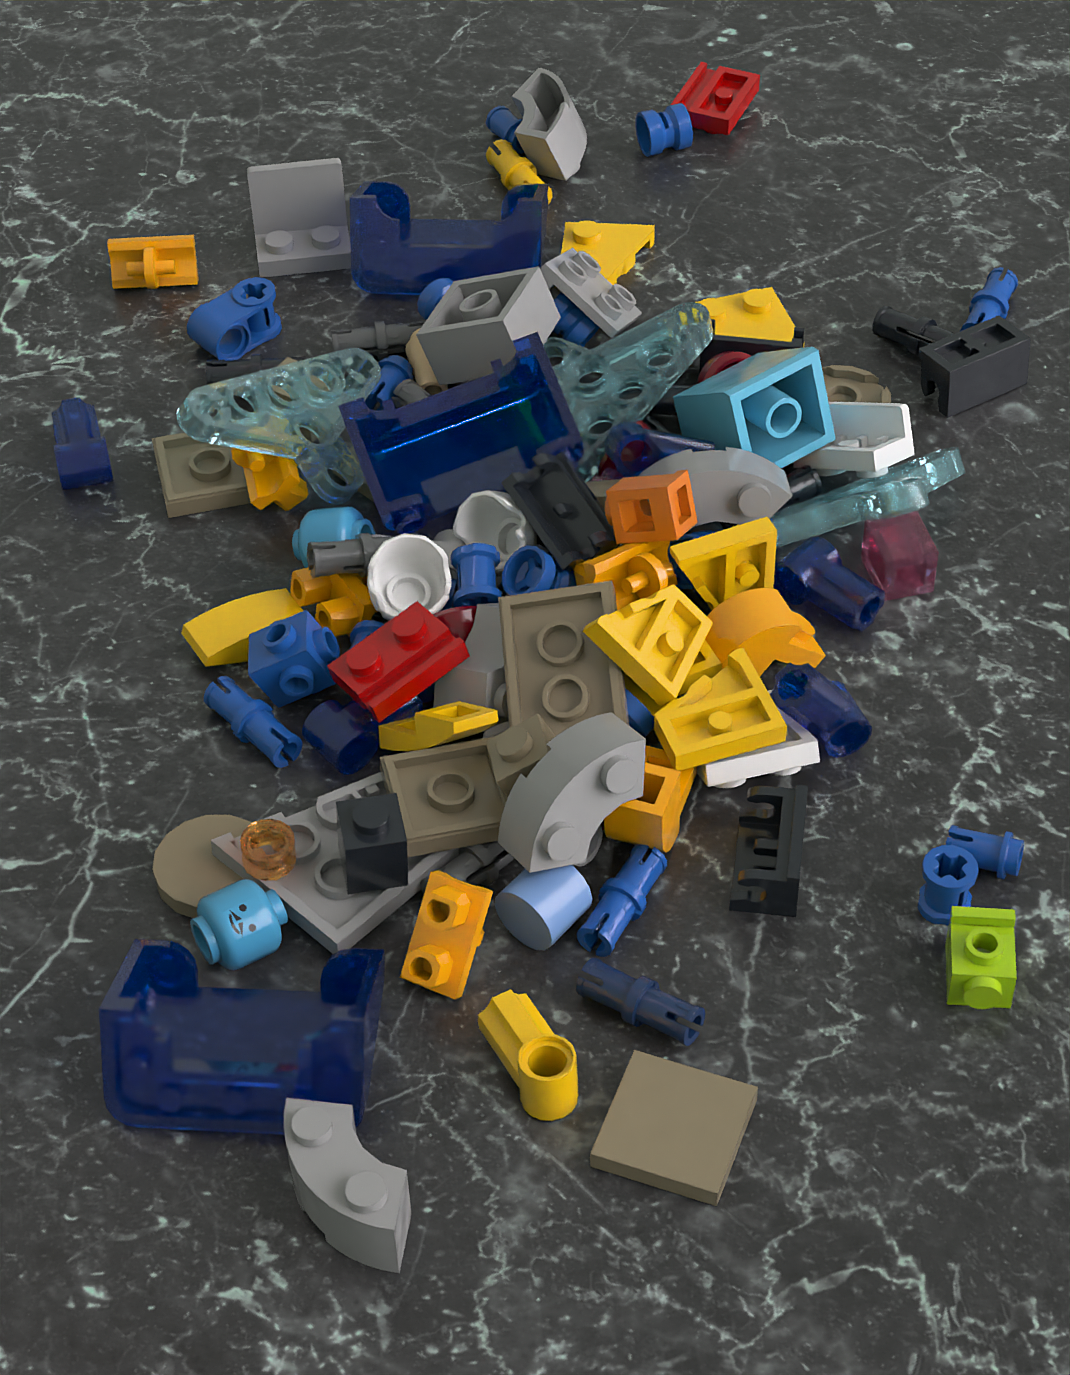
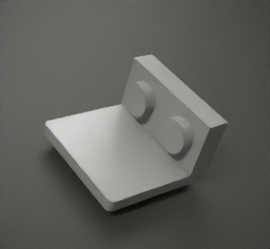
M339 158L247 168L260 278L353 268L347 226L342 165Z
M571 248L546 262L541 267V272L553 300L562 292L608 336L613 338L635 322L642 314L635 306L636 299L623 286L619 284L612 285L599 273L601 267L598 262L586 252H577L574 248Z

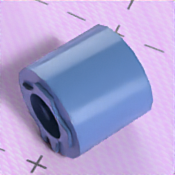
M573 865L531 873L524 869L496 896L495 908L503 925L515 938L530 948L545 951L591 907L593 898L584 877Z

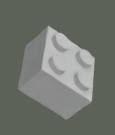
M538 266L454 281L416 336L439 385L458 382L462 385H470L485 378L503 376L506 379H511L526 373L542 346L547 342L549 335L561 316Z

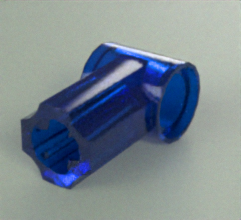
M80 397L62 400L60 407L52 412V425L55 441L57 442L53 447L62 491L114 481L105 436H100L94 405L83 402Z
M623 422L615 425L608 432L604 450L608 459L624 477H637L651 465L667 456L688 449H692L693 452L715 450V443L705 439L644 429L641 425L634 422ZM634 440L644 442V449L637 459L632 461L621 460L622 450L629 442Z
M811 536L775 564L773 586L784 600L793 605H802L809 600L853 629H858L862 632L869 627L884 605L885 591L843 566L839 553L834 546L819 536Z
M789 663L775 674L774 689L770 693L775 705L816 736L829 755L844 757L853 754L868 742L872 734V726L843 683L830 681L809 663L803 665Z
M415 696L378 723L372 713L367 708L363 709L355 700L350 701L344 706L336 700H329L321 703L308 715L303 725L302 735L304 740L340 773L344 775L353 774L360 771L373 758L380 743L379 726L415 716L416 712L423 711L422 701L418 696Z

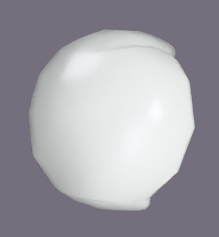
M490 490L472 493L459 506L453 525V534L464 541L466 545L485 543L494 546L500 553V563L495 568L496 577L502 576L505 563L515 551L527 545L537 546V533L508 493Z
M406 533L385 540L371 557L367 576L370 600L375 610L380 612L382 617L388 621L416 601L432 614L440 612L449 600L452 582L448 556L441 547L426 536Z

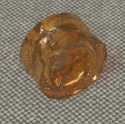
M262 819L251 823L243 831L240 838L242 865L249 875L264 881L277 880L286 876L294 868L296 863L295 837L290 826L279 820ZM271 844L272 849L277 851V853L266 855L265 851L259 848L263 845Z

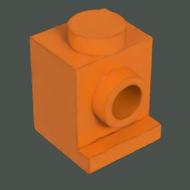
M678 470L674 474L625 477L606 491L605 515L608 523L613 526L616 544L678 540L698 522L688 470Z

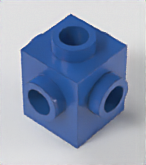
M307 609L286 619L275 621L269 626L249 634L248 675L278 708L310 694L320 692L336 684L327 665L340 656L337 639L328 627L322 628Z

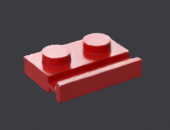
M700 62L670 105L684 104L690 115L693 128L702 129L710 134L729 135L759 91L760 75L719 66L715 71L707 69V63Z
M416 601L331 662L327 667L333 681L363 709L367 708L372 713L374 719L380 723L470 657L465 642L460 637L455 638L444 623Z

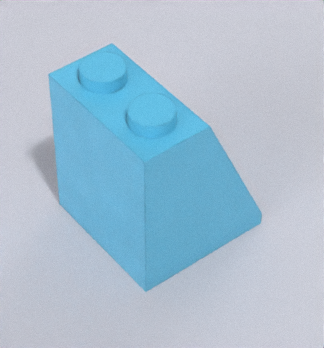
M814 347L757 353L673 396L681 433L694 442L695 448L699 451H726V447L738 448L762 456L778 467L783 468L836 440L819 350Z

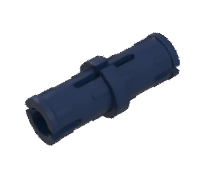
M596 957L588 960L583 966L582 971L603 980V985L600 986L579 976L576 984L578 995L588 997L621 1012L622 1020L633 1026L639 1027L644 1023L678 1040L685 1046L691 1045L698 1037L700 1032L679 1023L677 1019L681 1017L703 1026L705 1020V1009L703 1007L694 1006L659 990L658 982L646 976L635 979L603 963Z

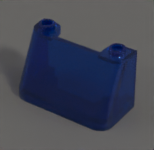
M364 181L350 197L351 272L353 280L362 290L373 294L420 295L425 287L440 278L458 281L538 266L541 269L543 266L548 214V184L525 183L511 188L503 198L501 220L411 219L410 200L403 187L389 181Z
M538 332L514 340L515 356L504 366L500 358L491 361L493 373L395 409L392 399L382 402L384 410H371L366 406L363 397L338 406L379 516L387 530H397L399 534H410L422 529L429 520L458 510L459 506L472 493L487 490L506 492L501 482L511 473L521 472L525 474L536 466L532 458L541 453L557 455L560 452L565 453L575 469L578 467V461L584 454L583 440Z
M135 939L99 1008L103 1094L108 1111L123 1124L138 1128L284 1134L286 1098L352 1105L355 1128H357L363 1120L369 1095L385 979L384 950L351 948L340 950L331 955L322 970L320 980L321 992L199 987L196 960L190 951L179 943L167 940Z

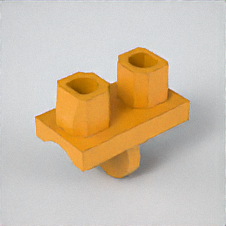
M194 235L108 239L107 246L111 263L113 289L138 287L157 289L158 286L198 284Z
M276 411L269 416L267 424L262 429L251 425L246 426L232 439L230 444L232 459L244 469L251 504L262 510L274 502L284 511H289L307 498L309 495L307 483L299 477L297 468L301 460L299 448L291 442L287 419Z
M670 541L627 543L594 559L575 565L574 568L576 585L612 580L615 587L617 611L641 598H647L673 584L677 585V577L668 558Z
M308 567L292 572L290 588L292 598L300 607L320 602L316 606L315 620L322 628L328 627L335 637L345 634L350 637L351 631L357 623L371 620L373 614L378 612L370 600L367 577H360L358 573H345L312 578L310 575L311 570Z
M439 870L430 872L400 978L452 999L462 997L476 948L481 945L485 932L482 928L493 891L462 882Z

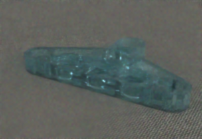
M682 303L591 350L562 338H547L546 343L542 346L530 367L536 383L560 393L545 453L557 455L560 452L565 453L583 480L588 482L596 474L605 453L624 428L631 422L643 420L713 338V327L707 308L700 303ZM656 356H672L671 360L663 365L653 366L648 364ZM551 357L563 358L562 362L553 367H540L544 360ZM592 372L603 374L601 378L592 383L578 382L581 377ZM630 388L643 390L639 396L633 399L624 400L618 398L623 391ZM600 422L613 424L608 431L601 434L588 432L593 425ZM577 438L580 439V442H581V445H580V446H579V444H578Z
M347 348L197 387L189 393L178 408L177 421L180 428L194 440L294 459L319 497L335 505L344 504L362 486L364 473L340 434L379 382L381 369L374 357L359 348ZM347 371L349 375L344 378V374ZM309 375L316 376L327 385L329 391H323L315 386ZM272 385L284 389L290 395L292 402L280 398L274 392ZM237 395L247 400L252 405L254 412H248L239 407L233 396ZM217 408L218 412L212 418L209 414H212ZM299 427L312 431L317 436L319 444L307 440L301 434ZM327 469L335 470L341 474L347 486H341L330 478Z
M949 447L931 452L889 468L888 473L883 476L863 478L777 511L770 518V521L777 529L776 548L866 519L893 518L926 507L930 504L928 492L966 472L959 447Z

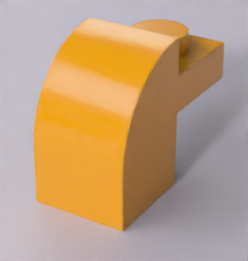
M757 588L741 592L719 604L707 615L713 624L705 640L720 660L722 669L728 665V655L740 648L745 649L759 676L764 673L774 660L813 671L826 656L813 637L815 634L813 626L803 616L791 611L778 590Z
M646 746L643 796L621 804L604 819L606 837L633 845H648L649 849L655 847L659 851L667 853L672 848L679 834L680 815L697 774V766L681 771L674 770L663 749Z

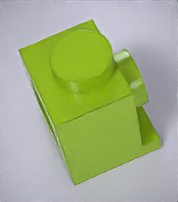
M962 906L951 907L945 943L948 1005L970 1006L975 1009L1011 1008L1017 980L1014 933L1015 910Z

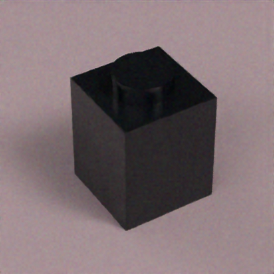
M397 793L337 801L338 848L347 894L408 886L407 838Z

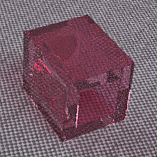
M917 509L866 518L861 559L881 601L933 592L939 552Z

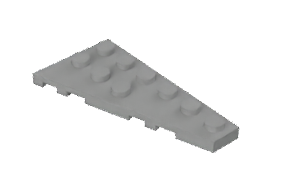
M509 721L485 730L482 739L495 737L510 728ZM381 772L319 796L316 806L286 818L282 812L262 819L261 828L236 838L230 832L211 840L212 855L243 879H250L256 882L264 892L270 889L275 890L283 902L287 916L337 958L342 956L421 890V880L426 876H430V872L439 870L459 855V848L408 857V886L348 895L338 848L336 802L387 794Z

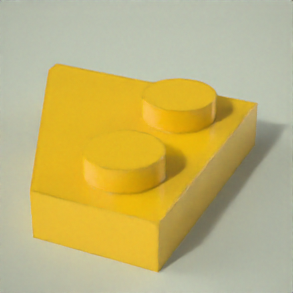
M673 584L647 598H641L618 611L597 618L587 624L582 632L661 707L676 699L713 622Z

